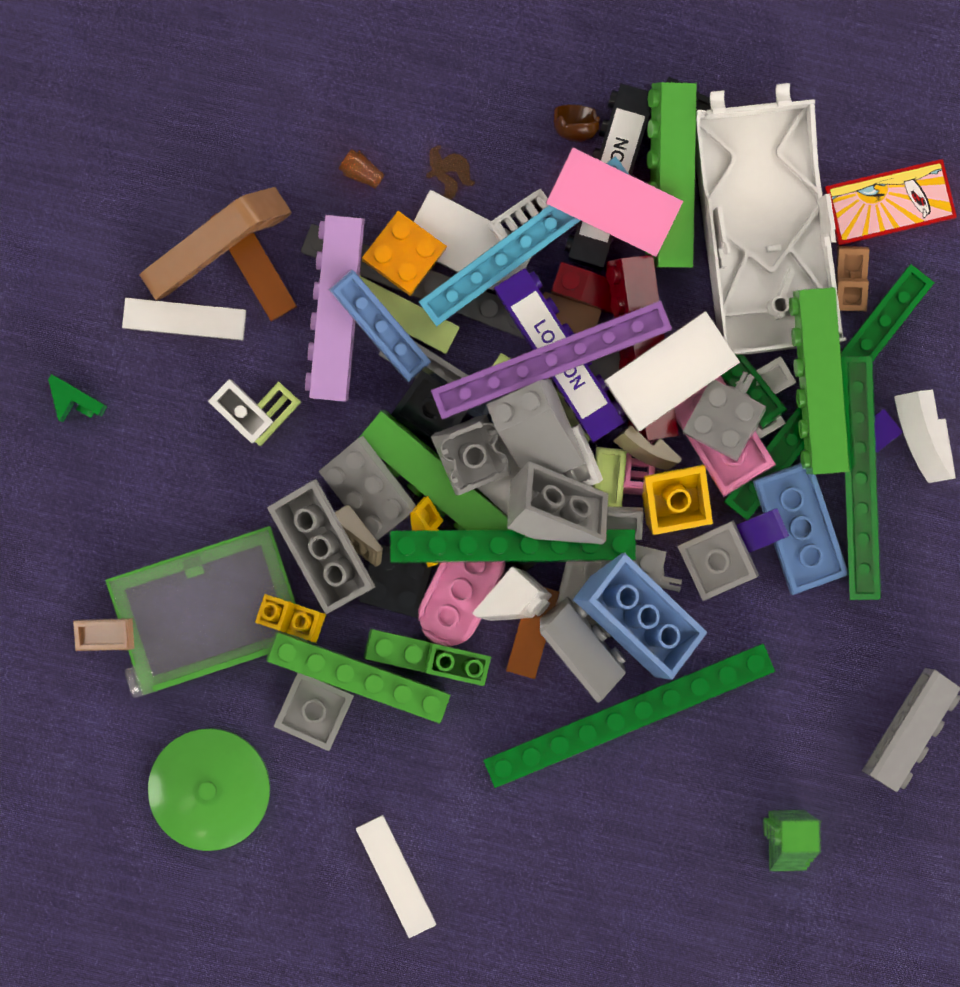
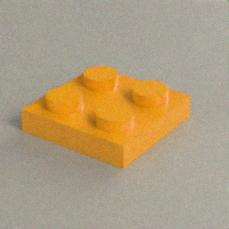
M397 211L363 255L362 261L411 296L445 252L447 246L400 211Z

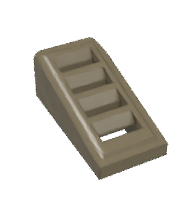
M346 505L337 510L335 514L355 551L375 567L380 565L383 548L350 506Z

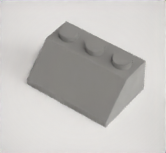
M566 597L540 618V633L596 702L599 703L625 675L626 671L623 663L626 662V659L616 647L611 649L604 641L607 639V636L598 624L592 626L586 619L588 614L576 602L573 603L569 597Z

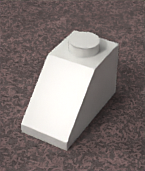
M229 379L208 401L252 444L273 423L271 418L233 380Z

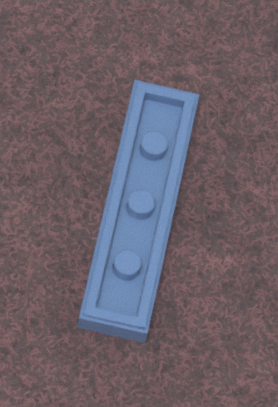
M350 270L329 289L407 382H410L425 366L427 367L431 363L429 358L354 270Z

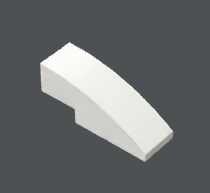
M933 390L894 396L905 439L927 482L932 483L955 479L946 418L938 419Z

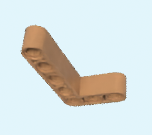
M276 187L246 194L225 207L142 271L139 276L154 299L158 301L175 291L248 234L275 226L290 216L292 211Z

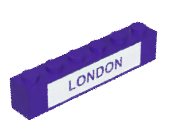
M526 268L494 287V291L532 351L574 335L567 323L562 325L556 317L559 310L551 297L545 299L539 289L543 285L533 271L529 274ZM592 362L553 376L551 379L561 395L566 399L565 402L568 407H571L575 418L581 424L584 432L589 435L591 443H594L622 425L624 421L621 417L625 413L616 399L612 402L605 393L609 389L600 374L594 376L588 367Z

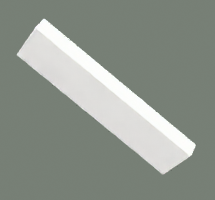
M125 298L122 328L243 341L246 310Z
M384 815L357 827L356 831L408 937L411 938L437 925Z

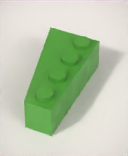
M805 810L769 811V818H764L763 820L764 836H767V839H769V870L806 871L810 863L814 861L813 858H816L820 853V820Z

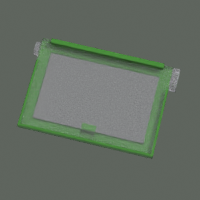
M271 526L105 580L117 618H132L135 648L128 650L133 667L125 669V675L134 698L268 655L275 633L278 630L255 623L264 594L296 604Z

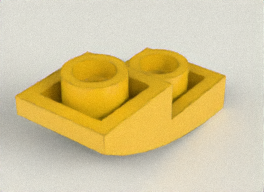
M264 594L255 623L317 643L326 614Z

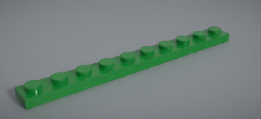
M910 264L840 352L841 357L873 356L874 361L935 282ZM796 408L785 422L786 424L781 427L766 447L776 466L753 480L790 467L801 454V451L804 450V438H800L798 431V422L802 420L801 408ZM752 480L731 492L723 501L746 521L750 519L760 506Z
M764 643L490 756L483 759L494 787L497 788L775 672V669Z

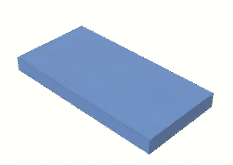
M801 463L752 480L763 513L777 508L789 534L788 537L773 544L791 595L849 575L816 475L806 474V469H803Z

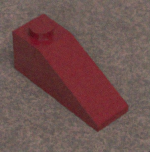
M563 262L560 263L551 294L614 315L610 307L612 299L610 284L606 277Z

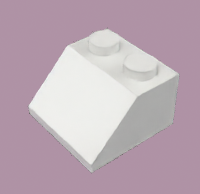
M511 567L472 614L477 618L490 621L533 618L535 615L540 616L550 605L548 600L552 594L526 571Z

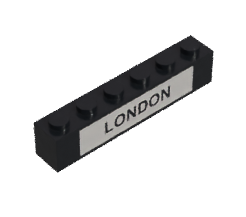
M622 83L618 91L612 90L607 106L613 109L610 120L603 119L599 133L600 137H604L601 149L595 147L593 158L607 163L616 156L631 176L651 111L648 105L649 91ZM579 221L576 223L578 224L576 234H569L564 251L570 253L568 261L602 271L613 236L586 222Z

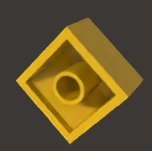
M705 465L644 476L642 498L645 519L653 535L713 524Z

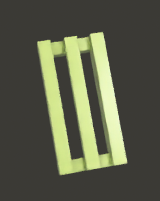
M279 381L257 405L263 409L281 391L283 393L282 397L266 413L271 418L288 399L292 403L261 437L255 441L260 447L301 403Z

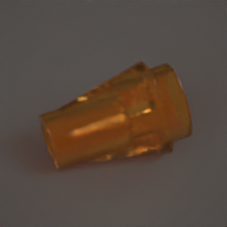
M352 148L338 168L344 172L343 176L369 185L374 189L378 187L385 175L360 150L356 152Z

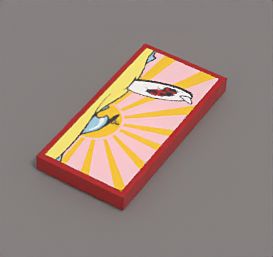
M943 159L829 185L824 188L825 193L831 196L838 246L957 218Z

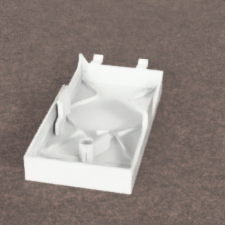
M790 83L776 85V102L726 108L724 90L710 92L711 110L696 111L695 163L717 329L735 355L796 349L797 346H793L791 339L792 328H795V316H791L789 310V299L793 297V291L835 287L840 343L845 341L846 339L845 337L843 338L831 248V243L836 242L834 215L830 194L822 196L818 167L815 99L792 102L790 98Z

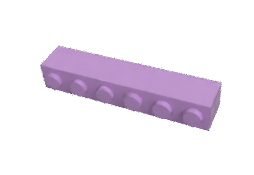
M326 215L325 221H320L318 237L323 239L322 252L318 251L316 256V269L321 270L320 282H315L313 289V300H318L317 312H312L310 330H315L314 343L309 342L308 360L312 361V372L306 373L305 391H310L309 398L344 402L349 398L355 320L329 289L350 270H354L360 277L365 219Z

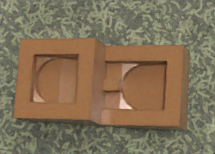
M838 246L836 286L840 311H867L869 286L867 277L870 250L868 247Z

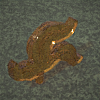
M437 145L430 149V167L432 170L426 174V177L432 178L436 175L438 180L445 184L443 197L452 200L458 191V184L456 180L445 174L446 172H457L460 181L466 186H474L475 182L470 180L469 163L463 156L453 153L442 160L438 152L442 146Z

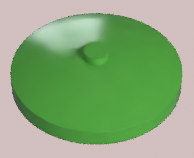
M214 728L194 730L173 740L157 757L149 776V804L153 816L161 829L176 842L202 851L225 849L248 837L263 819L270 798L268 770L257 750L239 735Z

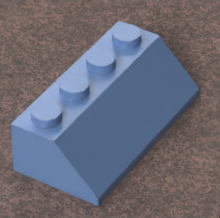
M625 553L620 554L591 575L573 598V601L655 678L672 680L707 634L705 629Z

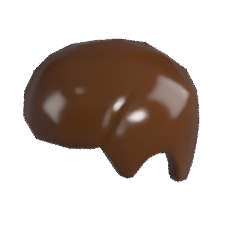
M569 104L561 105L554 109V128L557 134L567 141L584 142L592 139L599 130L600 117H596V110L594 108Z

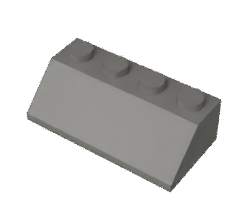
M316 479L267 507L325 614L375 588L373 581Z
M924 668L862 771L895 792H898L899 788L905 789L913 776L910 770L915 762L920 763L929 750L926 746L931 736L936 737L942 730L945 723L942 721L945 713L947 710L952 711L960 700V695H958L960 687L936 670Z

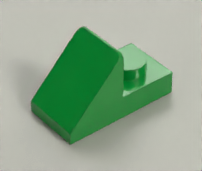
M52 374L50 375L48 381L56 414L60 422L65 421L75 402L78 404L76 410L90 418H92L94 413L100 417L103 416L108 406Z

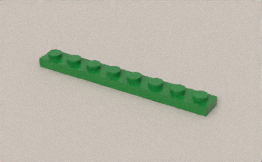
M873 356L841 357L849 461V472H845L850 600L881 599Z
M635 529L606 530V541L603 544L533 539L513 530L390 531V563L612 561L622 553H625L633 561L636 560Z

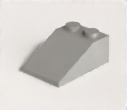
M551 378L539 380L486 404L499 436L520 469L530 461L562 474L586 463Z
M528 461L511 480L507 528L533 539L603 544L606 541L608 493Z

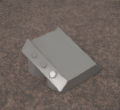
M487 415L476 416L473 419L436 432L431 436L455 495H461L511 474L508 467V459L498 443L499 434L496 427L489 422Z

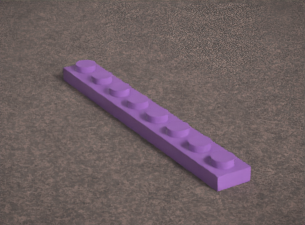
M658 301L433 389L431 392L443 420L510 394L539 380L551 378L671 331L672 328L662 302Z

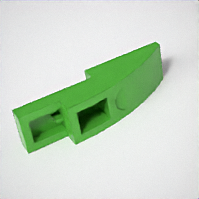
M370 629L363 657L371 661L480 686L485 685L491 656L375 629Z

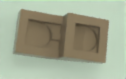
M632 425L620 432L613 440L631 456L659 469L669 470L682 460L661 438L650 444Z

